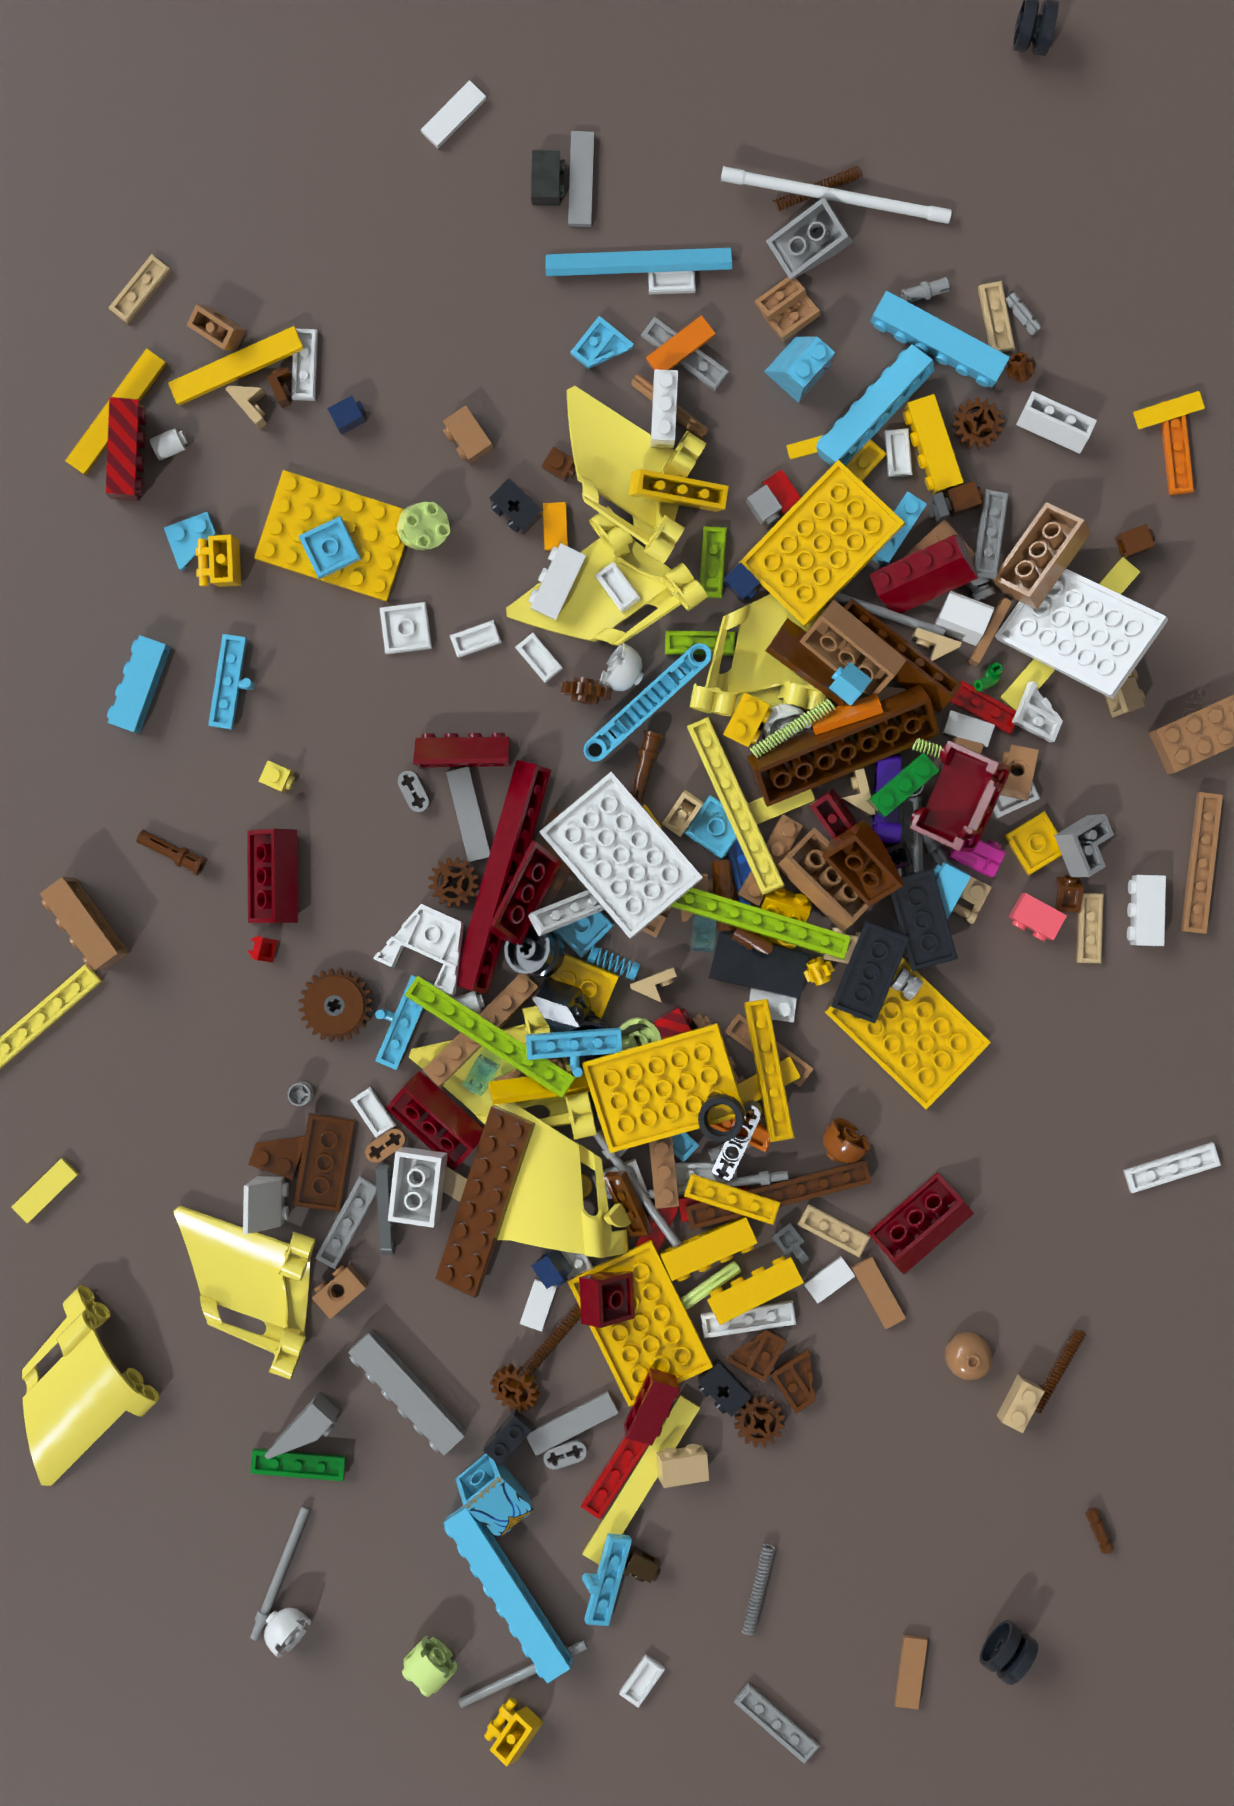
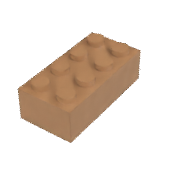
M1046 502L998 569L997 577L993 579L998 590L1037 610L1090 536L1091 532L1085 520Z
M835 600L831 602L799 641L834 671H837L840 666L844 669L851 662L870 677L872 681L862 692L866 697L874 694L878 695L906 662L902 655Z
M1234 694L1149 732L1167 775L1176 773L1234 746Z
M814 827L791 849L776 867L843 932L869 906L822 857L830 842Z
M61 877L39 893L43 898L41 900L43 906L49 912L52 911L57 917L55 922L60 929L66 930L70 935V943L75 949H80L84 955L83 960L90 969H108L130 953L76 878Z

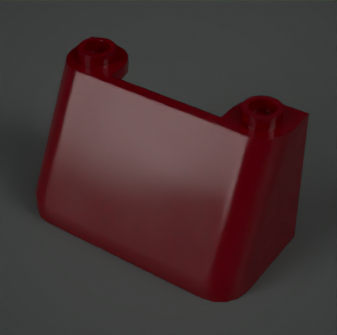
M948 741L942 747L939 755L944 767L926 807H921L919 810L916 809L912 814L910 828L957 851L972 852L980 841L1008 779L1011 767L962 745Z

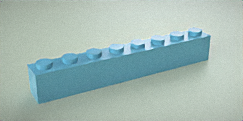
M464 1506L448 1515L443 1522L445 1532L450 1538L453 1537L457 1543L459 1554L468 1560L472 1574L480 1579L485 1594L495 1602L498 1614L508 1622L511 1634L519 1639L522 1644L523 1653L527 1658H531L535 1664L534 1667L538 1676L544 1678L546 1683H549L568 1671L572 1666L573 1658L493 1534Z

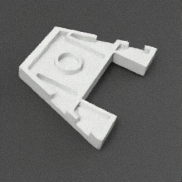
M420 904L403 923L398 933L386 942L387 945L373 959L395 968L404 946L443 963L434 986L444 992L455 995L464 923Z

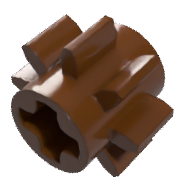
M1024 352L1012 355L1007 362L1006 372L1008 378L1014 377V380L1017 382L1029 380L1032 374L1035 373L1034 367L1036 364L1034 357L1028 358L1027 353Z

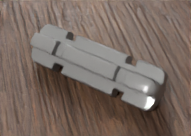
M1014 292L1006 298V304L1009 308H1013L1012 312L1023 326H1027V331L1033 335L1041 329L1042 325L1037 319L1034 320L1032 312L1024 302L1019 301L1020 297Z

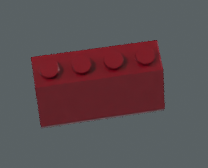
M961 534L949 536L869 574L876 593L886 608L898 613H904L979 578Z
M432 733L421 734V738L415 739L413 764L418 768L511 767L510 737H505V733H491V737H482V733H468V737H459L458 733H445V737L435 738V734Z
M297 829L247 830L248 923H298L299 863L297 846L299 841Z
M536 841L530 843L487 929L498 938L518 945L522 944L532 924L528 915L539 909L561 864V861Z
M420 1071L405 1084L386 1107L394 1117L432 1151L448 1153L446 1164L453 1170L476 1148L483 1133V1127L473 1120L463 1108L452 1101L445 1092L441 1091Z
M937 1172L872 1228L868 1234L900 1272L905 1275L974 1213Z

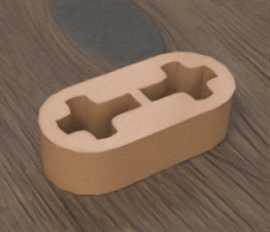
M400 1128L390 1129L366 1147V1158L373 1163L384 1160L405 1144V1132ZM391 1133L401 1135L399 1139L400 1144L393 1142L391 1145L387 1144V1141L392 1138ZM383 1145L385 1147L380 1152L381 1157L371 1155L373 1151L372 1146L378 1148Z

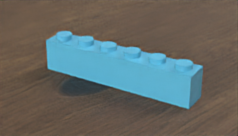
M888 291L883 295L870 321L877 330L893 334L894 338L901 343L908 342L913 344L923 353L934 356L938 363L942 365L948 364L956 368L955 371L960 375L973 377L983 387L989 386L993 388L1010 358Z
M913 344L907 350H903L895 363L883 371L879 380L867 388L863 397L851 405L847 414L835 422L831 431L819 439L816 445L819 457L830 466H833L837 460L846 466L935 371L933 359Z

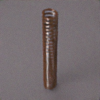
M855 165V167L848 170L845 169L841 173L838 172V174L831 175V177L828 176L824 180L821 179L817 183L814 182L813 185L819 186L820 184V186H823V182L824 187L835 189L839 185L842 187V183L845 185L846 183L849 184V181H856V178L859 180L857 169L861 177H863L860 167ZM787 193L783 197L780 196V198L773 199V202L775 201L780 212L781 209L784 210V206L786 209L788 206L791 208V204L794 206L798 202L801 203V199L804 202L805 199L808 201V197L809 199L812 197L796 194V198L794 193Z
M575 1304V1306L581 1311V1308L577 1304ZM573 1307V1310H570L569 1316H566L571 1323L563 1318L561 1324H558L559 1327H556L558 1331L553 1330L554 1333L551 1332L549 1338H546L547 1341H544V1344H541L539 1349H536L537 1352H534L535 1355H532V1358H529L527 1363H524L525 1366H522V1371L527 1370V1368L530 1370V1377L531 1374H534L533 1372H536L538 1366H541L543 1360L548 1358V1355L551 1354L550 1352H553L555 1346H558L560 1341L565 1338V1335H568L567 1332H570L572 1327H575V1324H577V1321H580L581 1312Z
M1074 1329L1075 1333H1072L1073 1336H1070L1072 1340L1068 1339L1070 1343L1066 1342L1068 1346H1064L1067 1350L1062 1349L1065 1353L1060 1352L1063 1356L1058 1355L1057 1361L1060 1363L1055 1362L1058 1366L1053 1365L1054 1368H1051L1055 1373L1049 1371L1053 1376L1048 1374L1049 1378H1046L1047 1381H1044L1048 1386L1042 1384L1044 1387L1042 1389L1045 1393L1041 1397L1035 1412L1041 1414L1042 1410H1044L1043 1407H1046L1045 1404L1050 1400L1049 1397H1052L1051 1394L1055 1391L1056 1384H1059L1058 1381H1061L1060 1378H1063L1062 1375L1066 1371L1065 1368H1068L1067 1365H1070L1069 1362H1072L1071 1359L1074 1358L1075 1352L1081 1346L1082 1339H1085L1084 1336H1087L1083 1330L1079 1332Z

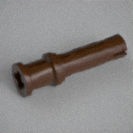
M643 730L645 736L641 749H638L640 759L630 792L635 798L636 792L639 791L637 801L643 802L653 759L656 760L659 755L657 754L660 739L664 737V735Z
M144 829L137 836L136 842L138 844H142L173 860L177 867L183 866L191 870L195 876H198L205 867L207 858L204 856L199 857L189 852V849L186 847L180 849Z

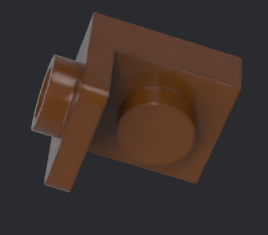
M277 368L271 372L267 379L280 406L285 408L291 405L287 398L291 394L284 382L292 379V374L288 368Z
M553 446L541 467L566 482L569 477L573 478L576 474L573 455L571 457Z
M1070 875L1056 877L1058 890L1055 909L1060 912L1080 913L1084 890L1080 878L1071 877Z

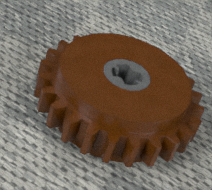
M331 968L328 971V975L325 971H320V978L313 975L312 979L314 982L305 983L309 989L301 990L305 998L299 999L298 1002L303 1003L304 1007L298 1010L305 1013L301 1021L308 1020L309 1022L306 1025V1029L314 1028L312 1035L321 1033V1040L329 1036V1042H333L335 1037H337L339 1042H342L344 1035L349 1040L352 1039V1032L356 1035L360 1034L358 1027L366 1028V1024L363 1021L371 1020L367 1012L373 1011V1008L368 1006V1003L372 1002L373 998H367V994L371 990H364L363 987L366 985V982L359 983V975L352 978V971L350 970L343 974V968H339L337 973ZM338 999L340 1001L338 1004H341V1008L334 1011L332 1009L334 1006H331V1002Z

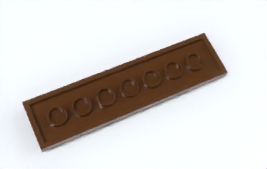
M496 1105L490 1108L435 1278L473 1298L479 1296L535 1125L534 1122Z

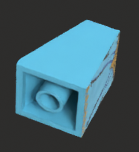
M795 337L764 373L799 403L830 369L835 352L819 337Z
M486 1453L455 1478L463 1506L498 1539L534 1510L529 1494L504 1464L502 1466L498 1465Z

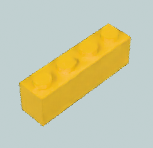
M935 394L908 402L904 408L905 411H903V418L906 425H910L912 431L910 433L911 442L914 447L917 446L919 452L917 456L918 463L921 469L924 468L927 476L925 477L927 490L932 491L934 495L940 492L945 493L949 489L961 486L964 482Z
M638 469L631 473L628 495L717 512L726 508L729 486Z
M743 1216L682 1241L675 1248L671 1246L660 1251V1255L671 1280L677 1279L680 1282L689 1278L690 1273L696 1270L703 1272L712 1267L711 1264L720 1260V1263L732 1259V1254L739 1251L746 1253L753 1250L757 1240L747 1217Z
M782 1256L772 1261V1267L765 1270L764 1266L752 1271L751 1278L744 1281L743 1277H740L730 1282L731 1288L723 1291L722 1287L710 1292L711 1298L707 1299L719 1325L803 1284L804 1282L792 1258L786 1259L785 1256Z

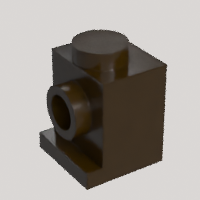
M634 1546L626 1561L623 1574L628 1576L629 1573H632V1576L641 1582H655L661 1571L659 1559Z

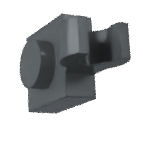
M942 492L934 494L930 498L932 507L928 511L931 519L936 518L938 522L948 517L951 506L948 498H944Z
M790 1222L771 1236L786 1256L793 1252L801 1264L809 1260V1257L800 1247L805 1241Z

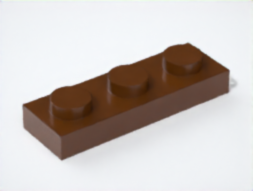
M607 1172L603 1178L615 1204L621 1203L631 1221V1224L626 1226L629 1235H649L653 1229L627 1172Z

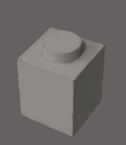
M767 485L747 497L746 504L761 525L766 522L769 525L780 517L779 513L782 507Z

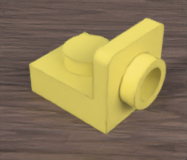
M267 761L258 782L286 793L287 789L291 790L295 782V777H293L295 772Z

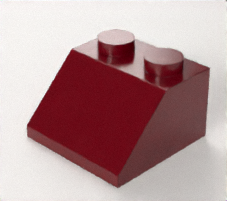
M598 1272L579 1277L581 1324L603 1328L635 1319L633 1272Z

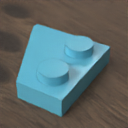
M599 316L571 350L570 355L590 369L631 350L634 347V343Z
M208 512L164 527L180 571L187 568L186 565L196 556L195 549L198 548L197 539H207L208 544V536L217 535Z

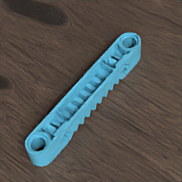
M699 643L689 648L586 742L583 749L586 758L594 762L600 761L614 750L709 663L711 659L709 647ZM701 649L705 652L706 659L703 662H696L694 660L693 652L695 650ZM609 730H611V731L613 732V734L617 737V739H615V738L609 733ZM593 743H597L602 747V753L598 757H593L589 753V747Z

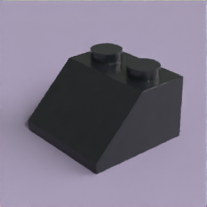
M551 978L545 979L532 997L552 1032H566L580 1027L592 1008L588 996L583 994L580 988Z

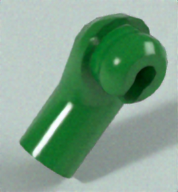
M998 662L990 664L983 678L974 682V688L980 692L996 685L1003 672L1002 664Z

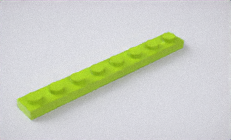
M691 888L670 906L841 960L845 959L851 939L850 936L695 888Z
M418 975L405 993V997L559 1097H564L575 1080L574 1076L546 1058L527 1060L526 1045Z

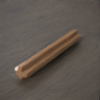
M637 374L632 380V386L649 400L653 401V384L641 374ZM677 404L676 421L702 440L707 435L708 428Z

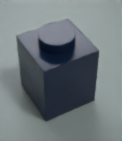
M353 396L327 408L341 435L366 422L362 416L366 414V411L360 400L355 402Z
M741 562L723 580V583L741 602L746 598L750 601L759 592L757 588L760 582Z
M554 1249L542 1255L531 1265L546 1289L553 1285L556 1287L563 1285L568 1281L567 1276L573 1270L562 1252Z

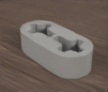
M412 771L402 772L397 782L411 810L417 813L425 812L430 806V800L419 777ZM407 775L408 777H414L415 779L412 782V785L414 787V790L412 791L410 790L409 786H403V782L405 781L404 777ZM414 793H417L419 798L425 799L422 803V808L413 806V803L416 801Z
M578 1438L562 1442L545 1451L544 1463L549 1469L553 1470L578 1463L586 1457L587 1446L583 1440ZM574 1445L582 1448L578 1456H576L575 1452L569 1454L567 1452L572 1451ZM552 1452H554L555 1455L564 1454L563 1456H560L558 1458L557 1463H554L553 1460L548 1459L550 1458Z

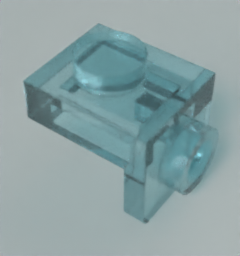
M693 916L691 951L714 953L715 920L702 916Z
M480 1054L462 1085L471 1093L482 1096L488 1089V1082L493 1080L500 1065Z

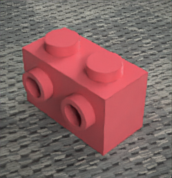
M1027 893L1020 894L1008 916L1009 919L1013 920L1012 925L1023 931L1025 928L1033 931L1032 936L1043 942L1046 939H1055L1067 915Z

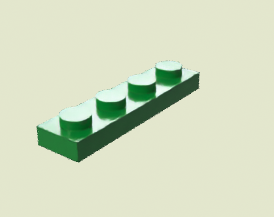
M253 1448L250 1474L343 1481L345 1477L346 1455L288 1451L267 1459L264 1455L268 1449Z

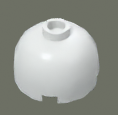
M623 643V646H618L606 664L609 665L607 672L603 670L600 681L602 685L615 691H625L631 688L633 684L638 685L644 675L641 672L643 665L638 652Z
M779 704L770 709L772 712L767 722L763 723L765 737L768 738V735L771 736L775 731L778 732V729L781 730V727L784 728V725L787 726L791 721L794 722V719L797 720V717L800 718V715H803L805 712L796 705ZM808 720L810 726L806 724L807 728L803 726L804 729L801 730L799 727L800 732L796 729L797 734L792 730L794 736L790 734L791 738L811 730L810 721Z
M284 1608L279 1612H272L266 1620L268 1623L264 1631L266 1645L277 1658H281L283 1655L280 1652L283 1650L289 1652L307 1632L303 1628L306 1623L310 1626L311 1620L303 1612L295 1608Z

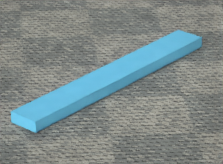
M731 248L546 255V276L732 269Z

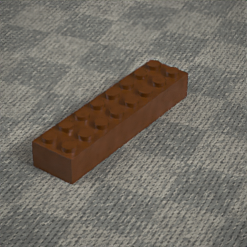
M917 685L881 700L882 714L815 735L814 729L785 740L781 744L778 743V746L774 745L775 748L771 746V750L767 748L768 752L765 751V754L762 753V756L758 754L759 758L754 754L747 756L758 792L766 807L913 747L918 738L926 741L939 736L940 733L928 694L921 685Z

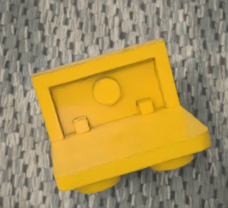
M744 692L723 735L749 747L750 743L755 745L761 733L758 730L761 722L766 723L772 712L768 709L770 704Z
M781 887L765 894L761 909L806 923L812 901L803 894H795ZM761 935L769 942L775 943L788 949H794L796 946L790 943H786L777 939Z

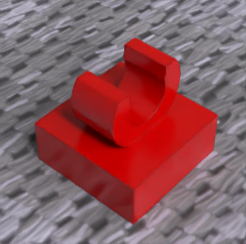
M261 936L251 938V941L254 942L253 950H248L251 959L273 963L278 940Z

